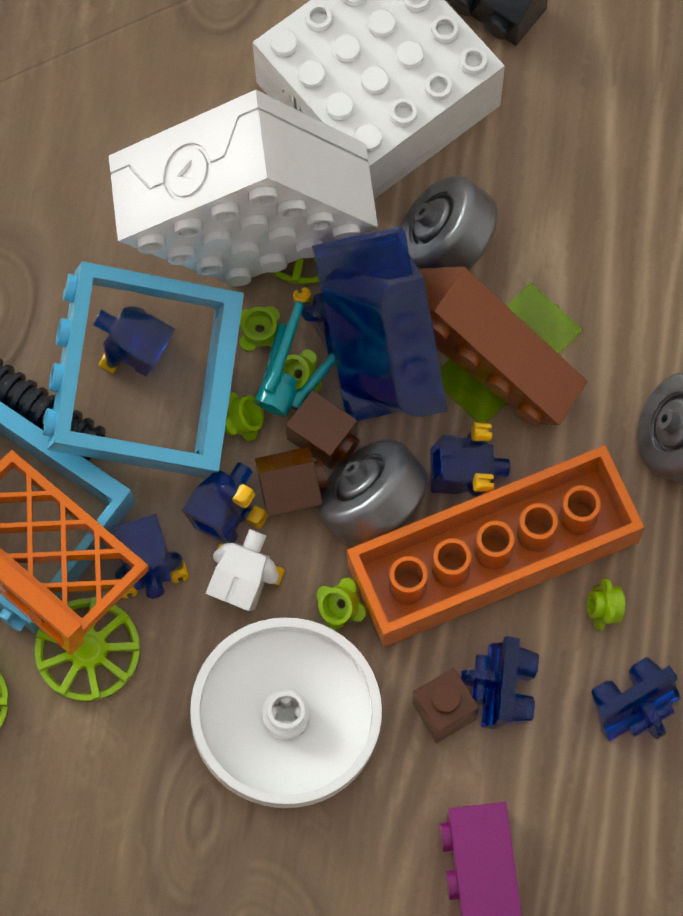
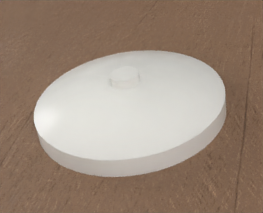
M272 618L249 624L237 630L218 644L207 657L197 675L192 691L190 707L191 728L197 750L203 762L214 777L227 789L250 802L274 808L303 807L313 805L336 795L353 782L362 772L375 749L382 719L381 695L370 665L361 652L344 636L329 627L310 620Z

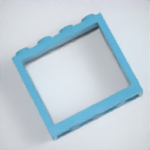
M82 261L75 270L74 275H67L66 287L63 290V301H68L70 304L67 319H60L56 335V345L62 346L63 349L60 364H53L49 380V390L56 391L53 409L47 408L43 419V436H49L47 450L208 479L218 473L244 293ZM92 285L215 308L194 453L70 431Z
M0 402V434L105 504L107 507L97 519V522L113 534L135 504L132 491L82 456L47 450L49 436H43L42 429ZM88 531L75 550H95L94 535ZM100 541L101 549L104 546V544ZM92 560L67 561L68 582H76ZM62 567L50 583L62 582ZM62 592L54 593L62 600ZM0 594V619L17 632H21L25 627L36 635L40 628Z

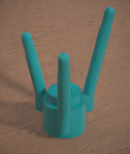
M301 301L295 303L287 326L285 323L278 325L264 377L254 399V403L257 406L281 417H287L291 408L297 410L339 358L336 352L331 353L299 391L295 388L298 381L289 374L282 372L304 307Z

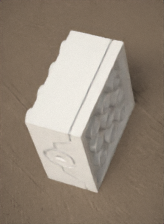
M310 0L253 41L256 82L268 96L366 144L367 162H369L374 199L501 106L505 65L445 0Z
M258 90L251 91L109 155L118 241L137 248L141 253L152 254L168 260L170 264L181 265L194 270L198 275L210 276L223 281L227 286H244L249 284L253 277L266 272L282 271L287 267L288 263L301 258L317 257L328 247L338 243L357 241L361 238V234L378 228L369 162H367L366 144Z

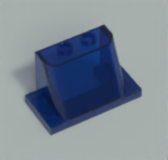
M401 226L313 245L312 250L344 411L358 421L397 412L415 417L447 412L424 277L409 254L404 228Z

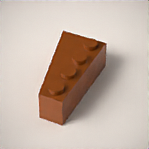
M465 267L416 269L388 310V313L482 383L493 394L499 396L516 409L515 413L517 416L532 426H539V424L560 425L588 382Z

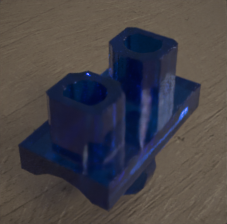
M506 636L503 642L489 644L488 655H476L475 669L463 670L460 673L463 683L466 686L473 687L472 697L475 702L483 704L481 727L496 729L506 724H524L532 721L534 718L535 700L533 696L515 693L516 679L529 681L535 678L538 672L539 654L519 647L520 638Z
M645 657L635 663L628 671L629 678L635 686L621 693L613 681H605L592 689V699L597 709L601 731L608 741L613 740L628 730L633 737L646 730L655 739L666 735V730L662 720L674 714L671 704L681 699L675 683L678 680L677 675L672 668L667 666L661 669L649 657Z

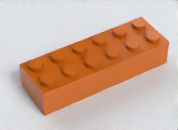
M603 445L347 549V566L353 579L358 584L359 594L364 605L367 607V612L383 648L638 544L645 527L606 445Z

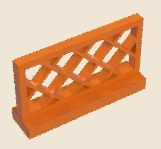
M11 450L0 460V479L12 468H15L26 478L27 492L0 493V503L27 502V522L0 523V533L27 532L28 553L7 554L0 548V594L72 655L84 643L83 636L149 571V567L140 557L17 453ZM32 484L41 491H33ZM54 501L60 507V520L33 522V502ZM66 512L75 520H66ZM87 529L94 535L95 550L67 551V530ZM61 531V551L34 552L33 532ZM100 541L109 549H100ZM101 559H122L132 568L122 579L101 580ZM95 560L96 581L68 582L67 561ZM61 561L62 582L41 583L34 577V563ZM19 563H28V571ZM102 590H110V591L102 598ZM96 591V605L81 618L68 606V592ZM62 592V600L54 593Z

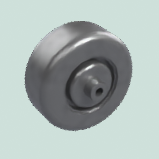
M450 176L437 181L416 199L401 223L396 244L399 260L413 273L416 269L465 267L467 270H470L482 257L493 238L498 218L494 199L471 180L463 176Z
M683 372L668 377L654 389L643 407L637 431L638 448L645 465L656 475L683 484Z
M382 440L371 443L350 455L327 479L328 487L322 488L320 492L322 505H318L319 516L343 543L350 546L360 545L397 530L414 514L425 496L428 484L426 470L409 449L398 441Z

